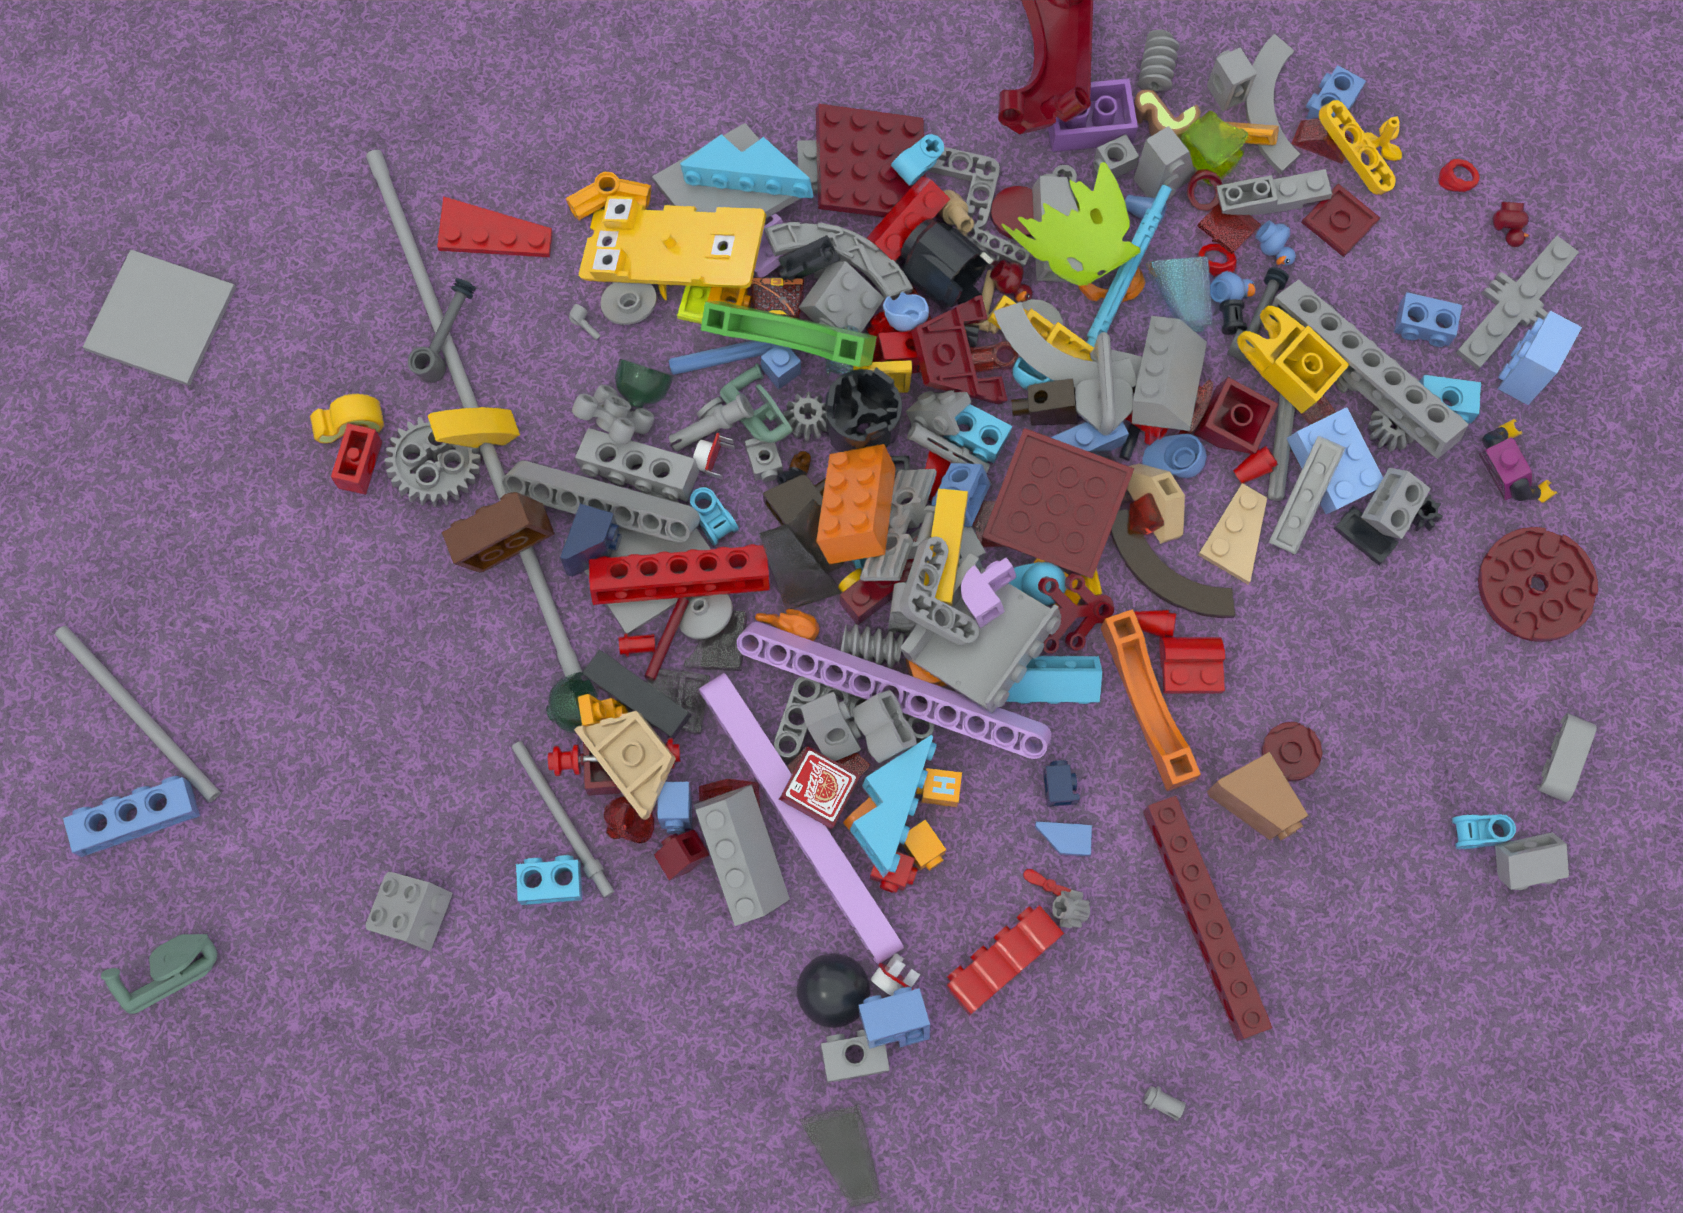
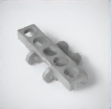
M977 227L972 228L970 231L974 234L972 238L978 242L977 236L982 237L981 243H978L986 250L998 254L997 260L1005 259L1009 262L1020 263L1023 268L1025 267L1030 252L1026 249L1010 243V240L1006 241L994 236L988 230L983 231ZM992 240H997L1000 247L993 249L989 243ZM1007 249L1012 251L1009 255L1005 254ZM1015 253L1025 256V259L1018 260L1015 257Z

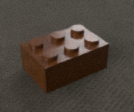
M510 492L500 498L501 501L491 506H483L477 509L475 515L453 522L449 529L441 532L453 564L481 573L554 535V530L543 503L518 492Z

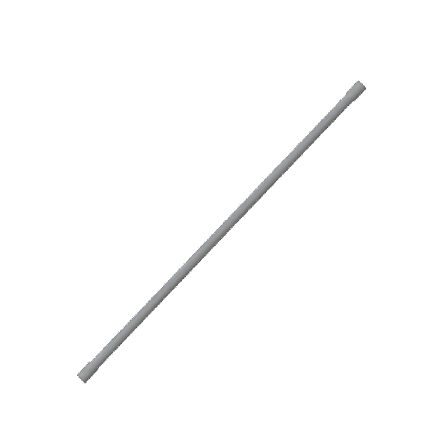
M372 150L366 154L373 177L377 180L436 334L444 315L391 181L390 172L381 150ZM449 332L441 350L464 408H479ZM483 443L479 446L498 499L501 501L500 498L507 494L502 487V479L505 474L494 445ZM532 546L520 552V556L556 647L557 657L565 678L569 680L582 675V669L575 651L570 645Z

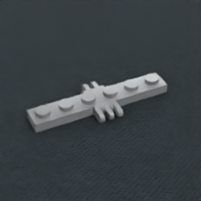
M1557 235L1517 282L1506 274L1499 272L1495 277L1496 280H1492L1488 286L1490 288L1486 287L1482 292L1484 296L1496 304L1495 308L1463 343L1456 354L1476 370H1479L1519 322L1527 327L1529 324L1533 325L1538 319L1537 317L1544 319L1548 313L1542 309L1544 304L1539 299L1577 256L1579 251Z

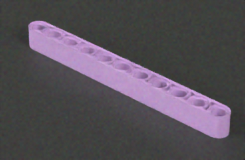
M761 622L750 623L737 639L738 650L747 657L866 700L878 693L888 691L889 685L894 686L898 689L899 693L893 694L897 698L903 713L1027 758H1041L1046 753L1051 741L1052 734L1050 729L1041 722L999 707L991 713L957 692ZM748 635L756 637L759 644L752 642ZM776 645L784 647L786 654L781 653ZM804 655L812 657L815 663L807 662ZM831 665L840 667L843 673L835 672ZM860 675L868 677L871 683L863 682L860 679ZM916 696L924 697L928 703L919 702ZM944 706H951L956 713L947 712ZM978 716L982 718L985 723L979 724L975 722L972 717ZM1001 727H1009L1013 734H1006L1002 731ZM1029 737L1039 738L1042 744H1034Z
M723 673L700 687L699 692L852 928H856L854 931L866 949H869L873 954L875 963L879 965V963L884 962L902 950L904 947L899 937L827 827L779 800L792 774L727 675Z

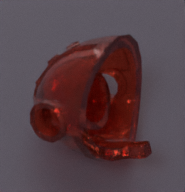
M625 796L616 798L609 805L605 806L603 817L607 825L606 834L610 838L615 840L622 838L641 844L647 842L652 837L654 831L652 812L648 819H642Z

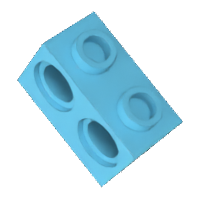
M969 404L954 418L957 425H968L971 430L967 432L960 431L957 435H944V438L960 448L964 446L973 452L972 455L984 462L990 461L995 463L1011 434L1012 426ZM990 437L996 441V444L987 445L982 439Z
M557 856L555 861L543 862L542 858L524 859V864H516L517 899L521 905L582 900L581 863L578 859L573 860V856ZM561 872H571L573 878L568 885L562 886L557 883V878ZM535 873L542 876L540 885L535 888L527 887L528 877Z

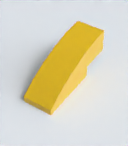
M462 408L433 412L428 415L437 442L478 448L483 443L503 446L520 435L512 411L508 409Z

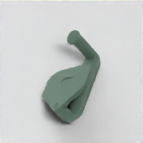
M756 363L755 367L748 369L724 385L720 391V396L726 404L736 400V396L740 394L739 391L759 378L761 380L764 379L760 365ZM758 384L755 388L764 405L755 411L753 409V417H744L740 421L755 439L768 443L778 442L791 434L793 429L772 397ZM766 418L770 422L774 420L778 427L770 431L762 421Z
M182 934L160 945L151 953L149 957L150 975L154 981L140 989L129 993L119 978L120 970L117 968L103 971L101 978L105 981L108 989L122 1009L127 1013L135 1014L204 977L217 960V950L207 934ZM200 952H202L204 957L191 963L195 959V957Z

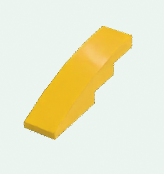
M1004 295L1000 298L993 311L1016 303ZM1032 308L1028 311L1024 309L1025 314L1036 331L1053 347L1070 356L1093 361L1090 354L1094 347L1059 322L1052 324ZM992 311L987 321L1001 329Z

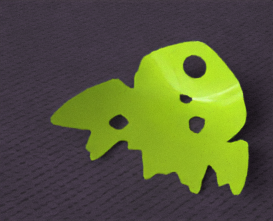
M1105 162L1100 163L1094 191H1091L1081 181L1077 183L1072 180L1069 181L1074 196L1080 205L1079 212L1071 209L1069 216H1066L1050 205L1043 203L1045 214L1041 216V222L1032 218L1026 220L1023 217H1018V220L1027 228L1035 240L1027 237L1016 228L1013 231L1005 224H1001L1035 258L1040 261H1048L1054 273L1078 286L1088 285L1141 253V248L1133 245L1132 242L1122 241L1130 227V220L1117 180ZM1094 208L1099 209L1103 218L1101 224L1093 223L1090 217V211ZM1072 257L1081 262L1083 270L1077 272L1071 267L1067 258ZM1101 270L1106 271L1102 275L1097 274Z

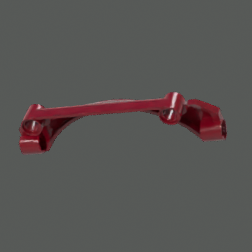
M1021 0L1033 36L1034 64L1031 77L1023 88L1002 90L1000 92L998 119L1002 125L1021 135L1052 126L1056 123V117L1064 122H1069L1091 106L1093 0Z

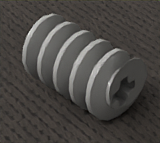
M1153 30L1147 34L1144 47L1145 52L1143 53V61L1137 84L1143 90L1149 89L1155 92L1168 91L1172 87L1173 83L1171 80L1174 77L1173 70L1176 67L1175 61L1178 57L1177 51L1180 45L1173 39V35L1166 30Z
M846 624L841 651L848 654L852 653L853 656L859 658L863 655L864 660L871 661L874 657L878 665H881L885 659L888 668L892 669L896 662L899 665L900 647L903 644L905 634L901 633L895 641L893 631H889L887 636L882 638L881 629H877L874 636H871L868 626L860 634L858 624H854L851 631L847 630Z

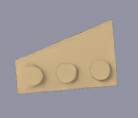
M1242 483L1198 554L1247 585L1251 581L1267 497Z

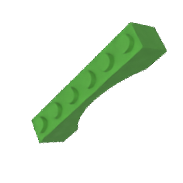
M722 301L705 302L701 324L702 331L797 349L831 361L857 367L872 365L877 336Z

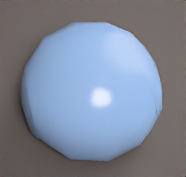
M901 292L896 300H892L888 296L883 304L884 313L889 325L900 332L911 331L925 323L929 317V306L925 298L917 294L906 295L904 292Z

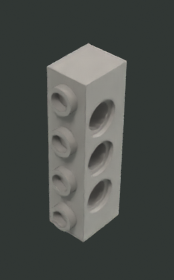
M590 428L587 429L575 457L580 470L590 477H597L599 475L608 478L609 481L617 485H624V483L633 485L644 493H650L651 491L660 493L663 497L672 501H677L678 499L688 501L699 474V468L694 458L632 440L627 444H619L613 441L608 433ZM608 457H615L611 462H604ZM637 464H641V465H642V466H641L639 469H637V470H631V468H632L634 465H637ZM669 472L666 477L658 478L659 474Z

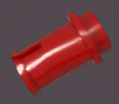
M625 633L624 637H618L620 655L626 654V657H629V654L655 652L654 633L637 636H627V633Z

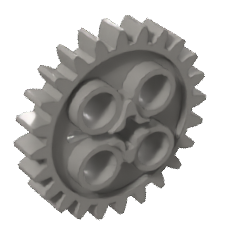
M418 417V425L416 426L408 421L407 431L400 428L397 429L400 439L390 438L393 447L386 448V453L389 457L385 458L386 467H389L386 470L388 478H392L393 488L400 486L398 490L401 496L409 492V501L413 502L419 497L421 506L425 505L427 499H431L433 507H436L438 499H442L445 505H448L449 496L452 495L453 498L459 500L458 491L461 490L468 493L469 490L466 483H476L473 474L480 473L479 466L476 465L481 463L480 455L477 454L479 447L473 448L443 443L439 446L432 445L431 443L435 440L430 422L424 423L421 417ZM412 453L420 455L415 460L406 459V457ZM452 461L460 463L456 468L447 467V464ZM425 476L435 477V479L429 483L421 481Z

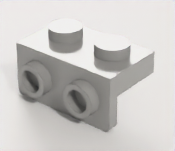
M951 390L944 393H934L933 391H927L918 396V401L908 408L906 413L911 426L916 422L937 435H957L960 429L954 417L971 403L967 392H954Z

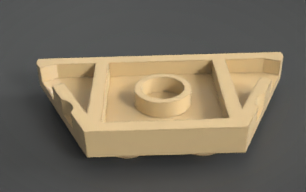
M638 711L623 714L619 718L611 717L600 720V723L586 727L582 725L575 728V732L639 816L644 820L648 819L676 758L642 714Z

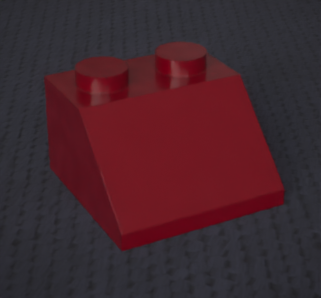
M1227 377L1216 386L1194 435L1218 448L1255 454L1278 403Z

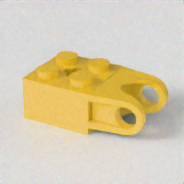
M1267 306L1260 313V318L1265 329L1268 331L1269 339H1265L1250 331H1244L1238 336L1237 344L1241 352L1260 375L1302 414L1323 396L1350 364L1311 327H1304L1278 307ZM1269 314L1274 316L1278 322L1272 319ZM1246 340L1249 341V342L1254 346V348L1251 347V346L1246 342Z

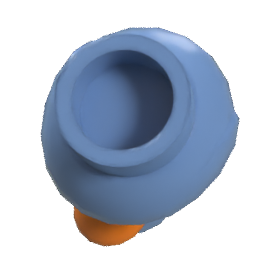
M1270 220L1265 222L1255 235V238L1260 241L1262 252L1267 256L1276 255L1277 265L1288 266L1295 261V251L1290 247L1284 246L1290 237V228L1285 224H1274Z
M1225 271L1214 279L1210 285L1209 292L1211 298L1221 304L1224 301L1232 299L1242 300L1243 298L1253 296L1255 294V284L1250 279H1241L1237 274Z

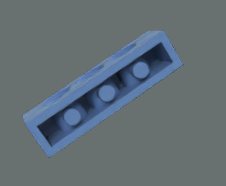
M172 776L162 780L161 785L152 788L150 786L139 787L132 791V795L123 798L119 796L110 797L102 801L103 805L94 808L82 807L72 812L73 815L63 818L72 853L83 857L199 817L200 814L191 782L183 777L180 778V776ZM162 798H166L167 804L165 808L156 811L157 802ZM137 808L136 817L131 821H127L126 816L129 810ZM103 818H107L106 827L98 832V822Z

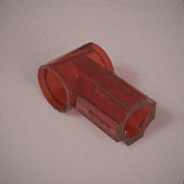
M1002 341L995 345L970 348L976 373L1011 369L1018 358V353L1008 341ZM1007 349L1012 353L1013 358L1010 362L1003 363L997 358V353L1000 350Z

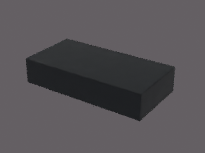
M1353 506L1336 525L1334 530L1380 566L1399 542L1391 536L1383 535L1361 518L1363 513Z

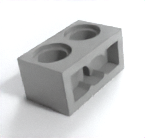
M1388 468L1361 518L1383 535L1403 539L1431 488L1409 471Z

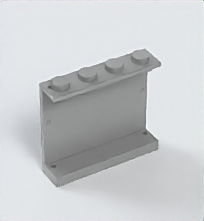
M971 553L968 554L957 569L951 606L970 617L972 616L968 612L961 594L962 580L967 571L974 565L981 574L985 572L980 559ZM1009 583L995 592L1005 612L979 628V636L974 642L957 645L917 624L900 647L906 659L991 713L995 711L997 706L1002 707L1009 697L1008 691L1015 682L1019 683L1022 680L1032 658L1036 659L1044 648L1043 642L1049 634L1053 635L1061 624V614L1057 605L1054 604L1050 609ZM937 610L935 621L940 626H943L945 623L944 614ZM963 625V626H959L958 628H960V629L963 630V629H964V625Z

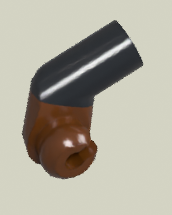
M800 451L793 456L789 469L778 474L776 478L778 485L798 476L807 475L811 463V456L808 452Z

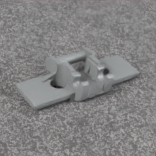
M935 469L898 470L894 480L885 555L866 559L860 576L861 580L900 581L907 559H914L920 542L930 538L935 506H926L937 473ZM913 498L909 503L900 505L904 499ZM922 523L917 541L913 542L910 534H906L907 528H918L919 524Z

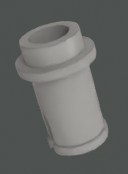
M1150 1086L1143 1099V1103L1147 1104V1109L1152 1110L1154 1108L1178 1121L1183 1114L1186 1103L1161 1091L1162 1088L1160 1086L1156 1088Z

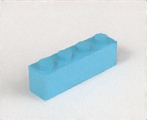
M1038 656L1036 659L1032 658L1026 666L1027 671L1019 683L1015 682L1008 691L1009 697L1006 701L1028 704L1030 702H1047L1050 704H1058L1060 702H1077L1079 704L1100 702L1102 667L1099 656Z

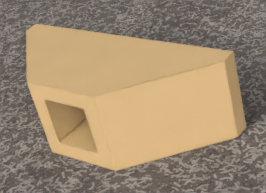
M1140 463L1129 466L1134 468L1127 490L1160 544L1180 538L1183 535L1185 495L1171 472Z

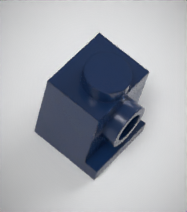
M1066 760L1050 762V766H1046L1043 771L1047 807L1077 805L1080 795L1073 794V791H1077L1076 773H1071L1070 764L1068 765Z

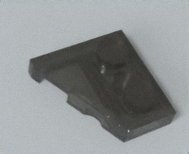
M733 611L730 621L721 632L707 639H698V645L690 658L687 657L685 659L684 667L700 670L742 671L743 654L737 648V639L746 628L747 613L745 611Z

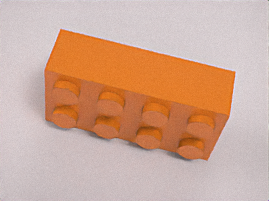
M884 444L829 454L816 540L829 564L885 555L896 467Z

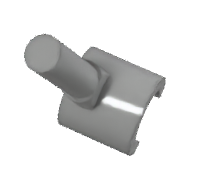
M575 304L569 313L570 322L584 328L597 341L601 335L584 320L588 314L587 310Z

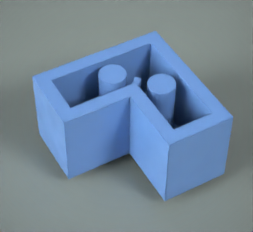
M904 987L894 991L893 996L882 998L881 995L866 998L863 1001L864 1004L859 1005V1014L869 1049L898 1041L899 1047H904L930 1039V1022L920 988L912 990V987Z

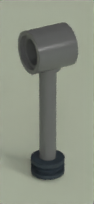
M1277 267L1268 269L1264 277V283L1267 287L1246 331L1258 334L1262 325L1260 313L1265 307L1271 305L1277 290L1285 288L1289 279L1286 271ZM1238 328L1227 355L1252 365L1238 347L1237 338L1244 332V330ZM1246 340V342L1254 348V346Z
M455 279L456 283H453L455 286L451 287L455 295L429 348L418 347L408 357L409 369L426 382H437L445 374L446 365L439 352L465 299H472V294H474L472 291L477 289L468 280ZM428 361H430L429 366H428L427 368L423 369V368H424V365H425Z

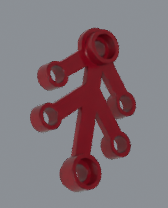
M1068 575L1065 579V587L1081 597L1086 603L1082 605H1075L1059 589L1056 579L1045 576L1038 583L1039 591L1048 595L1060 606L1058 608L1061 614V624L1058 630L1053 635L1049 634L1043 642L1044 648L1042 651L1048 654H1053L1058 650V640L1076 618L1085 617L1075 632H1070L1066 636L1065 643L1068 648L1079 651L1085 646V636L1096 623H1103L1106 618L1111 617L1114 613L1112 599L1104 594L1094 595L1085 586V579L1080 575ZM1077 578L1078 584L1073 588L1072 582ZM1050 581L1051 588L1046 591L1045 586ZM1103 605V611L1099 614V608ZM1078 637L1077 644L1073 646V639ZM1051 639L1052 645L1047 649L1046 643Z

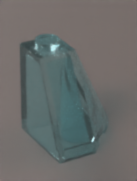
M1208 256L1146 262V268L1173 318L1182 320L1195 332L1204 331V325H1212Z

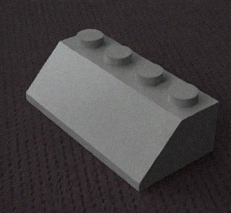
M1151 316L1133 398L1132 424L1190 431L1207 342L1180 319Z
M752 785L693 804L734 925L737 926L763 917L789 901L790 897Z

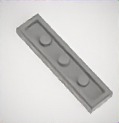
M1317 436L1269 543L1297 554L1346 447Z

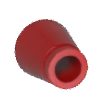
M1267 446L1261 449L1258 447L1255 454H1250L1233 471L1241 484L1273 472V468L1278 466V463Z
M1170 610L1134 612L1142 631L1159 637L1174 636L1176 613H1169Z

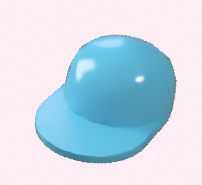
M1049 562L1017 566L1014 568L1017 578L1009 582V584L1045 606L1053 605L1056 602L1048 595L1039 591L1038 583L1041 578L1048 576L1056 579L1059 589L1063 593L1066 591L1064 572L1057 565ZM1050 581L1045 586L1046 591L1051 588Z

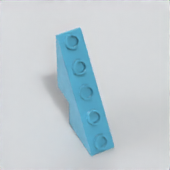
M721 134L680 163L684 181L692 186H710L719 189H736L745 192L753 191L772 195L796 196L798 198L814 197L810 178L764 137L741 152Z
M932 735L867 776L863 782V788L877 807L854 821L850 831L882 877H885L889 871L895 873L901 855L895 853L899 843L904 845L910 827L905 826L907 816H913L919 799L914 798L917 787L923 788L928 771L923 770L926 760H932L937 744L932 742Z

